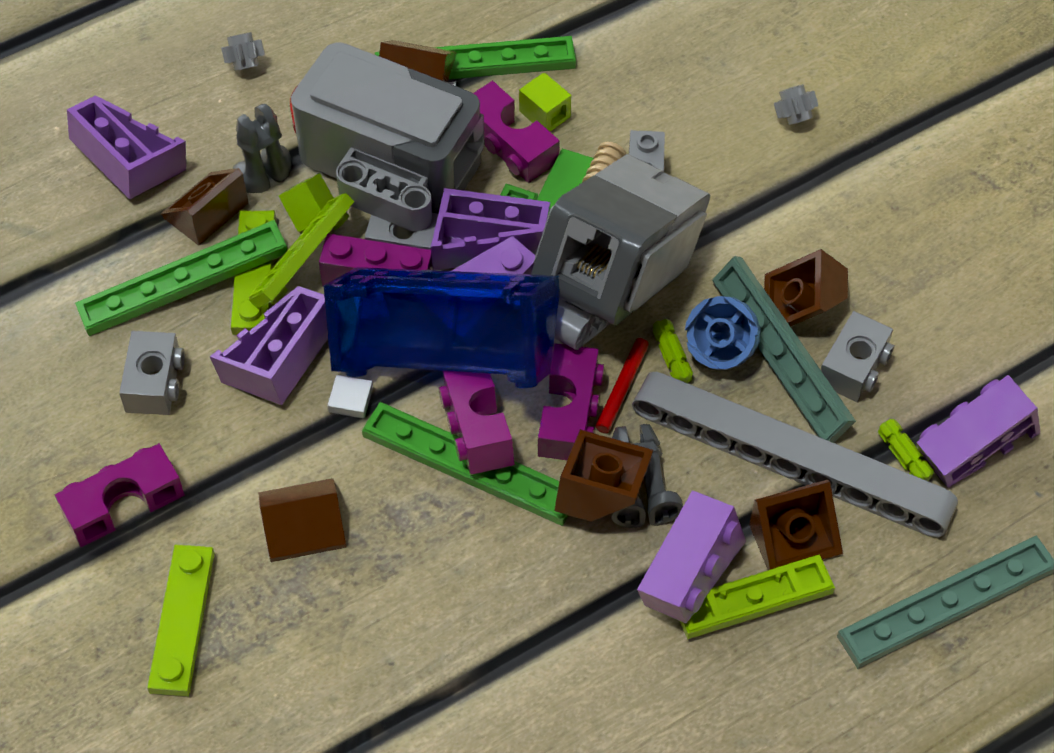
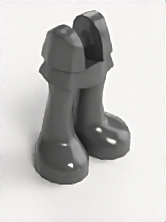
M260 104L254 108L256 118L254 121H251L246 114H242L237 118L236 139L237 145L242 150L244 161L235 164L233 169L239 168L242 171L247 193L268 191L271 187L268 175L274 181L282 182L289 176L292 170L293 161L287 148L280 145L279 142L282 134L278 125L277 115L267 104Z
M641 424L640 443L633 444L653 450L644 480L649 522L651 525L658 526L675 520L683 508V503L677 492L666 491L661 472L660 458L662 452L658 447L660 441L650 424ZM626 426L616 427L612 438L630 443ZM639 493L634 505L611 514L614 523L628 528H638L644 524L646 513Z

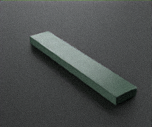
M734 256L712 279L713 283L722 296L734 297L744 302L756 314L761 328L760 342L757 347L820 438L835 443L856 420L742 257Z
M1036 535L839 630L837 638L857 669L1053 574L1054 559Z

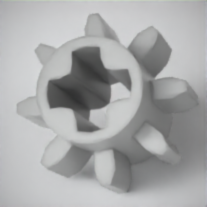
M252 32L227 37L229 46L221 48L224 62H233L234 70L258 66L257 57L265 55L262 40H253Z
M804 84L780 91L781 100L774 103L777 117H787L789 125L813 118L811 110L819 106L815 91L806 92Z

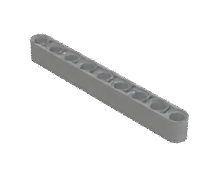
M660 372L648 373L632 403L633 410L639 416L801 484L810 485L828 480L831 484L833 497L927 536L941 537L945 534L958 504L957 497L943 487Z

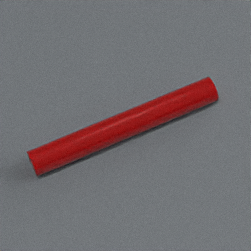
M643 338L635 340L596 423L595 428L601 433H609L648 349L649 343Z

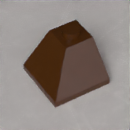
M820 249L766 273L764 290L791 327L828 311L848 298V268Z
M580 429L560 476L554 511L592 522L634 505L651 461L653 450Z

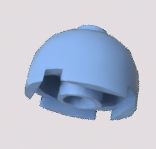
M717 296L703 300L692 309L685 326L688 339L686 343L690 353L701 364L713 369H730L742 365L754 354L760 342L761 328L756 314L747 304L734 297Z

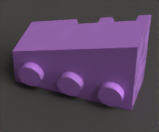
M297 286L263 314L265 319L250 331L245 328L237 334L238 340L224 352L217 350L210 356L221 383L280 405L285 402L338 325L329 296Z
M1009 375L1000 381L995 379L989 382L981 390L980 396L970 403L963 402L950 413V418L939 426L934 424L928 427L920 435V440L916 442L918 450L923 455V459L929 463L947 488L986 465L984 460L996 451L1000 450L1005 455L1013 450L1014 446L1011 442L1027 433L1032 439L1040 434L1038 408Z

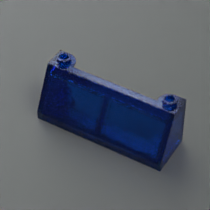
M356 267L323 286L331 371L345 372L348 377H361L367 375V370L377 366L507 375V380L515 383L517 388L536 387L540 381L551 373L560 295L559 276Z

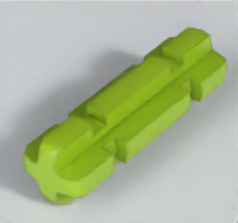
M669 319L656 321L653 324V334L656 341L660 342L658 346L668 369L672 371L670 372L671 377L689 383L692 380L693 372L690 364L685 361L687 357L678 336L673 333L675 329Z
M892 418L883 422L879 426L878 434L885 443L891 444L889 449L906 471L910 470L909 474L930 481L933 478L934 470L926 460H921L923 455L908 435L901 433L903 428L897 420Z

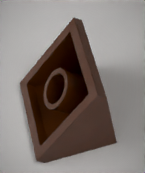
M389 40L381 42L379 57L447 83L456 58V52Z
M239 168L210 172L165 209L161 215L199 246L249 204L242 171Z
M333 478L258 492L270 562L347 548Z
M824 480L754 500L749 526L767 570L819 554L822 560L843 554L830 481Z

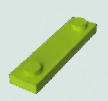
M342 193L329 200L251 293L248 300L256 308L268 303L275 305L288 291L285 285L332 228L337 230L349 218V214L346 211L355 201L347 193Z
M275 210L240 211L238 235L272 220L276 222ZM273 260L235 275L231 317L232 335L239 334L245 328L250 331L265 319L263 314L270 309V303L256 308L248 299L273 268Z
M174 545L147 686L149 694L189 697L215 554L213 547Z
M819 554L713 587L705 597L700 609L691 616L687 623L682 621L680 623L688 640L834 593L835 586Z

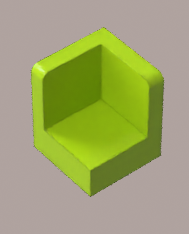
M542 73L519 89V111L532 123L538 121L551 132L571 117L572 95L546 73Z
M320 173L278 195L295 228L299 232L305 230L327 202L333 199Z

